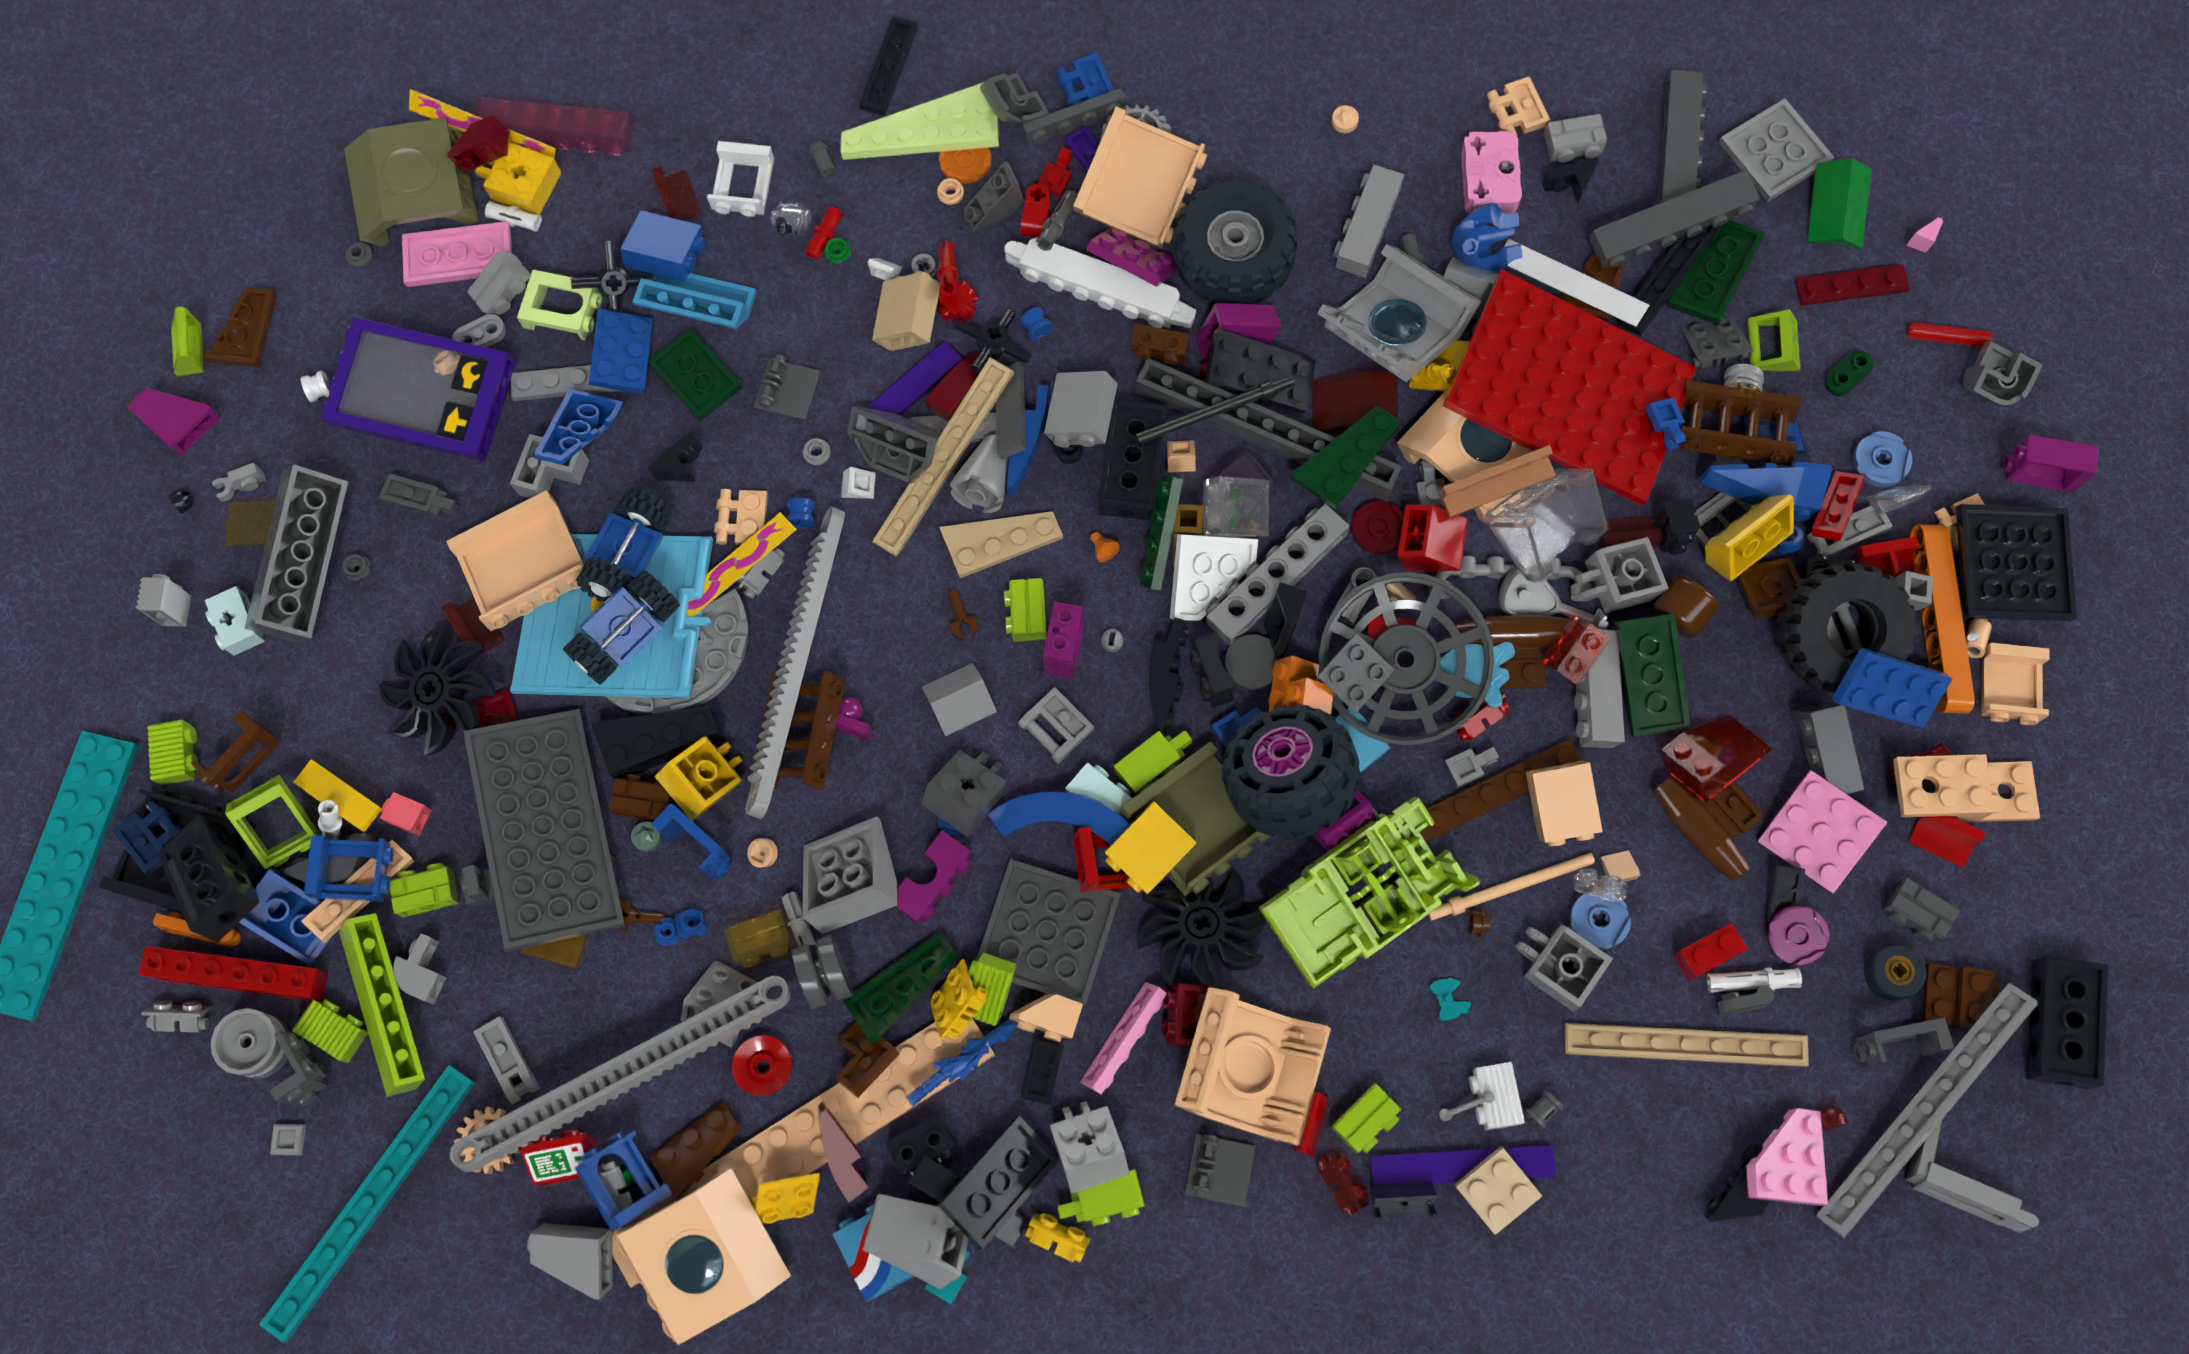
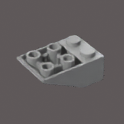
M879 1194L876 1197L863 1250L941 1289L961 1276L969 1239L940 1207Z

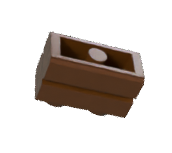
M626 774L625 779L618 777L615 779L609 811L614 816L654 822L670 803L675 805V800L656 778L651 783L642 781L643 778L640 776Z

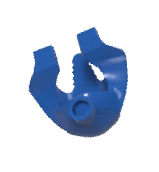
M1496 203L1479 208L1455 228L1452 236L1453 251L1462 262L1469 266L1499 273L1512 261L1522 258L1521 245L1516 244L1502 247L1496 254L1489 251V246L1514 234V227L1519 226V214L1517 212H1503ZM1486 223H1492L1495 226H1488Z

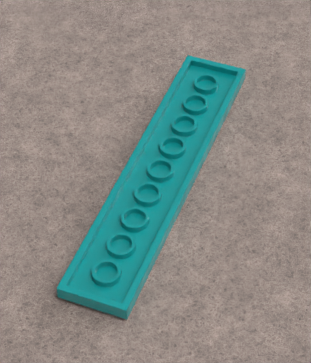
M81 732L0 944L1 1014L33 1022L36 1021L138 752L139 745L90 732Z

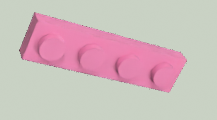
M1144 983L1080 1082L1099 1094H1102L1111 1085L1114 1074L1120 1065L1128 1059L1130 1050L1136 1040L1145 1033L1146 1025L1151 1017L1161 1008L1163 999L1167 994L1165 991L1150 983Z

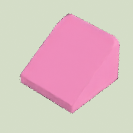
M1938 217L1917 231L1907 243V246L1927 252L1937 238L1943 222L1942 218Z

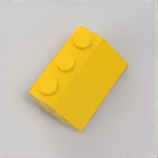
M1790 494L1770 496L1760 504L1752 506L1746 515L1739 520L1733 521L1724 532L1708 541L1705 546L1706 564L1730 582L1794 533V497Z

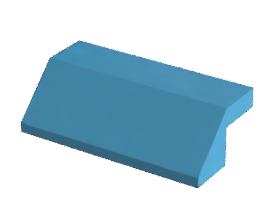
M689 273L685 282L653 274L654 281L640 279L632 303L658 311L737 329L748 319L757 291L755 288Z

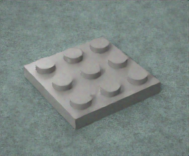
M1786 99L1781 100L1725 134L1718 142L1741 171H1748L1755 188L1767 202L1813 175L1817 163L1833 161L1835 158Z

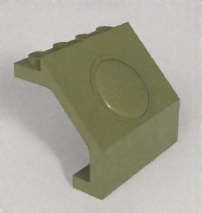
M446 117L367 129L344 149L360 241L383 246L389 243L387 233L389 227L443 217L468 225L478 222L469 171L465 173L447 157L450 149L462 136V132L447 126Z

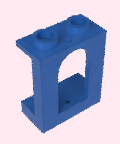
M672 803L651 824L670 843L685 830L711 854L698 868L712 881L716 876L721 878L730 869L731 865L729 862L732 858Z
M312 835L304 894L311 899L384 902V894H388L390 889V877L387 876L388 865H391L393 862V847H390L391 844L382 838H379V842L328 840L324 836ZM329 856L376 859L374 883L366 886L326 884Z
M635 1130L626 1136L621 1131L606 1141L609 1146L600 1152L595 1147L580 1157L583 1162L574 1168L611 1231L620 1228L672 1194L666 1183L659 1186L631 1138L637 1135ZM607 1154H614L621 1158L644 1196L621 1212L618 1210L597 1173L599 1159Z

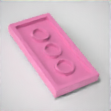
M508 221L402 234L403 277L405 285L412 287L478 278L498 251L512 253L511 226Z

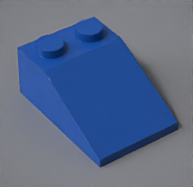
M270 866L254 887L260 903L239 923L311 966L329 940L323 943L302 923V920L320 905L323 900L311 899L304 894L305 888Z

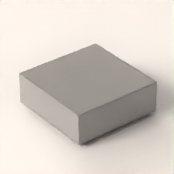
M273 1124L270 1155H302L306 1125Z

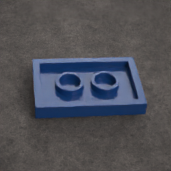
M598 309L588 385L644 394L653 318Z

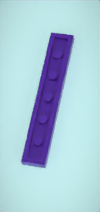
M1553 1145L1504 1148L1528 1179L1556 1177ZM1497 1149L1370 1156L1372 1184L1432 1181L1433 1184L1456 1183Z

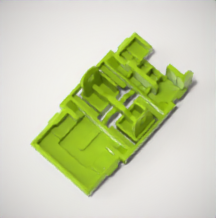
M1413 797L1409 801L1404 802L1392 811V815L1386 816L1382 813L1378 815V821H1370L1315 860V866L1304 868L1306 872L1304 876L1299 877L1287 886V890L1284 889L1259 907L1304 979L1313 989L1340 969L1343 970L1352 964L1359 955L1367 959L1442 904L1439 899L1442 895H1447L1455 888L1467 892L1480 884L1477 876L1461 870L1449 850L1443 851L1436 857L1433 855L1419 832L1427 826H1433L1435 822L1420 798ZM1390 861L1392 866L1383 875L1375 878L1371 872L1382 863L1386 864ZM1395 871L1398 873L1399 877L1394 880L1398 887L1390 884H1385L1381 887V882L1387 880ZM1363 878L1367 885L1359 892L1348 897L1346 892L1349 889L1346 885H1354ZM1371 890L1373 894L1360 902V907L1355 908L1352 902L1362 898ZM1377 932L1385 935L1380 938Z

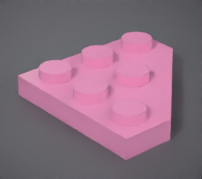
M1798 1108L1788 1110L1783 1117L1785 1121L1779 1129L1773 1130L1762 1145L1764 1149L1758 1157L1752 1158L1747 1165L1749 1198L1817 1206L1828 1205L1821 1112Z

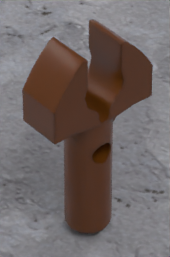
M952 589L948 592L955 615L954 623L949 624L951 633L959 640L964 641L960 628L962 622H965L966 625L970 626L974 638L979 627L976 616L970 617L966 615L959 591Z
M620 900L621 910L628 916L623 918L625 926L616 929L628 931V926L634 922L660 924L665 915L664 913L635 911L631 907V901Z

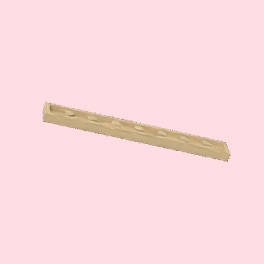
M992 358L988 359L937 439L932 465L914 483H909L872 542L896 557L898 556L1014 375L1013 370Z
M1564 1024V1054L1809 1066L1808 1036Z

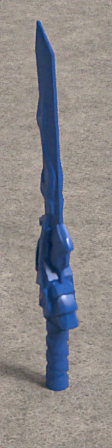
M1009 1019L982 1039L968 1038V1043L961 1048L960 1055L956 1058H942L939 1062H935L932 1067L938 1069L936 1074H933L922 1085L918 1086L915 1091L906 1096L907 1101L914 1106L948 1078V1082H952L957 1077L964 1081L973 1068H977L981 1057L989 1053L990 1047L997 1041L1004 1043L1009 1038L1012 1031L1017 1028L1018 1022Z

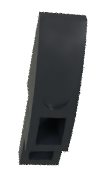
M1174 617L1167 643L1155 640L1150 663V706L1157 732L1160 731L1162 735H1164L1166 728H1172L1176 712L1171 711L1174 701L1180 702L1184 686L1179 685L1180 675L1171 672L1177 673L1181 657L1177 656L1179 646L1185 647L1189 631L1185 630L1186 620Z

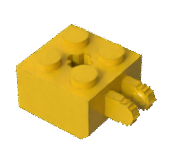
M510 142L507 156L488 163L493 165L492 169L480 166L475 170L478 176L486 179L483 186L492 200L510 207L512 205L517 206L520 210L535 215H540L561 175V171L554 158Z
M704 736L669 761L655 776L691 821L728 795L743 781L734 770L743 761L741 757H734L729 762L723 757L731 748L728 742L716 749L711 741Z

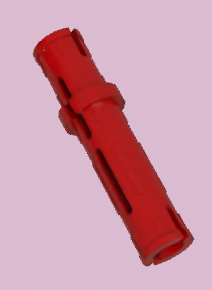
M945 241V247H943L942 242L938 246L939 268L937 270V278L940 282L939 288L941 293L950 296V289H952V294H955L957 291L956 282L959 273L955 266V245L950 241Z

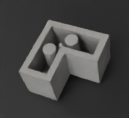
M529 434L510 484L519 496L532 498L545 490L549 492L554 478L580 485L590 460L582 449L562 465L535 459L534 453L543 437Z

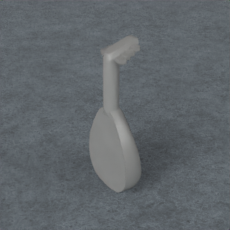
M1515 568L1507 574L1501 584L1498 604L1500 609L1507 615L1551 616L1558 613L1590 625L1591 629L1606 630L1608 626L1607 616L1601 611L1602 609L1597 608L1595 615L1562 603L1557 592L1549 582L1531 569Z

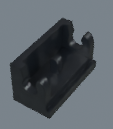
M1432 1181L1371 1184L1372 1215L1375 1221L1382 1220L1381 1215L1429 1212L1430 1217H1437L1435 1209L1437 1193Z

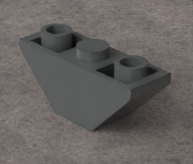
M1008 162L1002 163L963 209L965 220L970 223L973 231L1012 216L1024 202L1018 181Z
M366 832L354 833L346 838L348 841L376 842L375 838ZM329 856L326 884L342 885L368 862L369 858ZM309 857L295 860L292 866L284 869L285 875L305 883Z

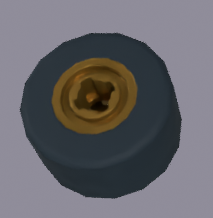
M1895 944L1881 948L1870 955L1866 960L1864 976L1870 990L1878 997L1889 1001H1896L1918 993L1924 985L1926 969L1922 958L1910 947Z

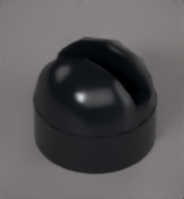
M178 490L168 495L180 514L188 511L193 506V497L186 490Z

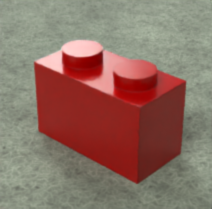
M1731 923L1680 950L1673 957L1689 982L1741 954L1748 948Z

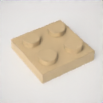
M1502 1146L1454 1184L1495 1235L1542 1197L1540 1192Z

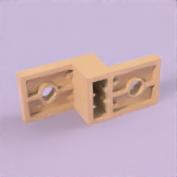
M1986 755L1896 757L1893 760L1901 817L1953 816L1963 822L2040 819L2032 761L1987 763ZM1923 779L1931 780L1935 784L1936 789L1933 794L1924 791L1922 788ZM2000 784L2010 787L2012 791L2010 799H2004L1999 795L1998 786Z

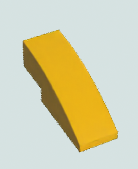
M312 759L293 782L320 802L325 800L334 801L335 805H338V815L363 832L367 830L382 810L381 807Z

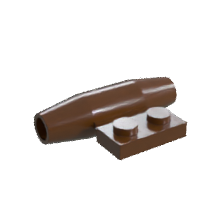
M1543 615L1483 617L1489 628L1493 646L1503 642H1510L1515 649L1514 656L1500 665V668L1507 669L1510 677L1499 690L1545 689V660L1538 648L1572 642V620ZM1473 620L1455 623L1460 634L1477 628ZM1479 639L1468 644L1482 645V641Z
M1725 771L1700 791L1699 798L1695 797L1672 777H1669L1653 791L1677 829L1705 860L1731 881L1736 880L1751 867L1733 837L1741 836L1762 819L1764 815Z

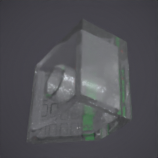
M1224 476L1204 480L1203 535L1221 537L1269 536V480Z

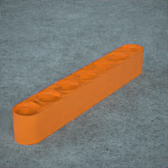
M1917 524L1912 528L1910 537L1916 536L1919 543V548L1912 554L1914 571L1918 574L1933 577L1932 602L1920 610L1928 668L1946 673L1953 678L1935 709L1939 713H1970L1974 707L1975 699L1950 532L1945 525Z

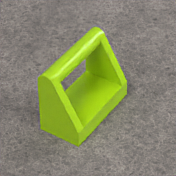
M176 307L171 323L174 374L176 376L204 372L201 323L185 307Z
M1790 309L1747 319L1748 343L1753 349V352L1749 353L1750 365H1754L1762 371L1800 370L1797 320ZM1759 326H1780L1782 357L1761 361Z

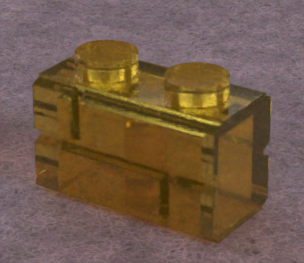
M780 909L724 929L732 959L738 966L743 965V968L759 964V958L771 955V958L785 955L788 953L787 948L794 946L784 913Z

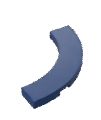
M1061 791L1024 795L1012 799L988 813V816L1003 837H1007L1016 830L1033 823L1060 821L1076 824L1083 828L1091 827V831L1104 839L1110 846L1132 824L1121 813H1117L1101 801L1085 795Z

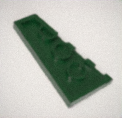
M1377 406L1291 473L1289 479L1336 510L1398 429L1401 420Z
M940 931L854 991L853 997L843 1000L872 1045L957 957V954Z

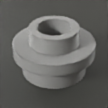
M811 439L803 448V456L811 465H822L828 461L831 455L828 443L822 439ZM815 449L822 450L819 456L812 455Z

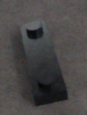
M892 16L859 103L860 110L883 116L886 115L918 30L917 22Z

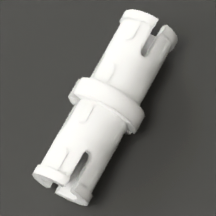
M489 201L485 208V216L487 218L503 222L508 221L511 227L517 225L536 232L542 221L541 215L522 211L514 205L508 207Z

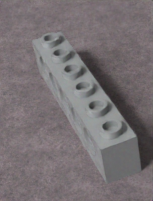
M1326 503L1319 510L1314 508L1306 516V522L1300 528L1294 527L1285 537L1286 541L1280 547L1275 545L1267 553V559L1261 565L1255 564L1247 572L1246 576L1248 578L1241 584L1235 583L1227 591L1226 595L1228 597L1221 603L1215 602L1206 612L1208 615L1206 625L1228 646L1240 638L1270 609L1280 582L1294 586L1348 535L1350 526ZM1316 532L1322 538L1320 540H1312L1308 534ZM1298 551L1302 554V557L1293 559L1288 553ZM1277 569L1282 572L1283 576L1274 578L1268 572ZM1258 588L1262 590L1263 595L1254 597L1249 593V590ZM1239 607L1244 613L1234 616L1229 612V609Z

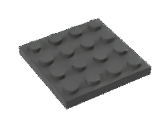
M1010 859L976 960L978 961L981 955L986 953L1015 963L1017 966L1011 984L1045 995L1057 994L1082 1003L1083 1007H1086L1121 899V893L1112 890L1080 893L1079 880Z

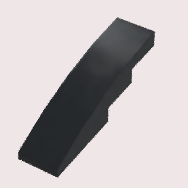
M925 1155L909 1183L940 1202L961 1177ZM1015 1212L995 1236L1013 1247L1029 1220Z

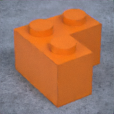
M1295 656L1276 660L1272 670L1273 682L1269 696V711L1274 710L1276 706L1286 705L1287 707H1295L1296 704L1309 705L1313 711L1319 708L1331 714L1333 691L1324 683L1318 682L1319 664Z

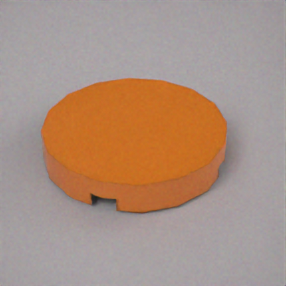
M988 147L940 151L939 154L941 171L947 178L956 179L962 184L977 182L986 175L991 166L992 158Z

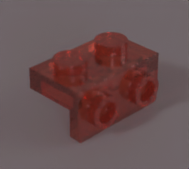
M1575 616L1573 620L1566 624L1563 634L1557 643L1549 648L1543 664L1577 685L1608 644L1610 637L1592 623Z

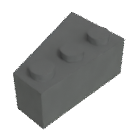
M1821 702L1790 710L1811 770L1846 794L1864 790L1845 706Z

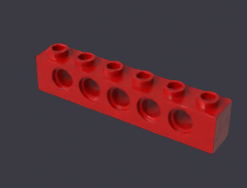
M145 946L138 972L139 976L152 980L307 1001L316 1000L319 1002L323 1000L329 974L315 968Z

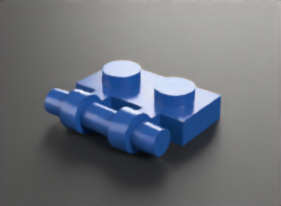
M1097 53L1072 61L1074 71L1067 73L1065 67H1060L1056 70L1057 82L1060 89H1064L1066 93L1068 107L1114 91ZM1080 82L1083 90L1076 92L1073 85Z

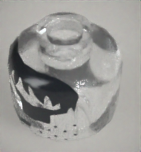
M781 201L777 209L771 212V224L776 226L777 232L781 236L801 237L805 234L806 230H810L811 210L807 209L803 202Z

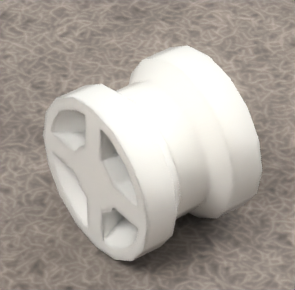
M324 370L318 371L315 376L310 377L306 375L301 377L303 390L310 402L318 401V398L322 396L329 397L330 380Z

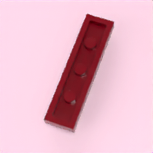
M1904 264L1801 277L1795 280L1800 306L1905 293L1910 289Z

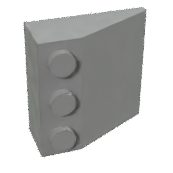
M878 817L804 845L803 918L822 934L897 906V880L881 820Z

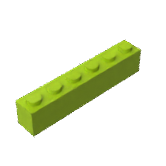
M374 913L346 919L339 930V934L386 1096L389 1097L415 1090L425 1080L377 915Z

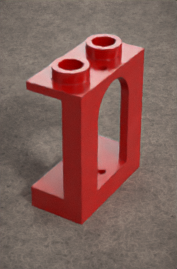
M1091 827L1079 828L1072 837L1080 893L1133 889L1126 882L1129 878L1127 874L1098 876L1094 849L1108 848L1110 845L1100 836L1091 832Z

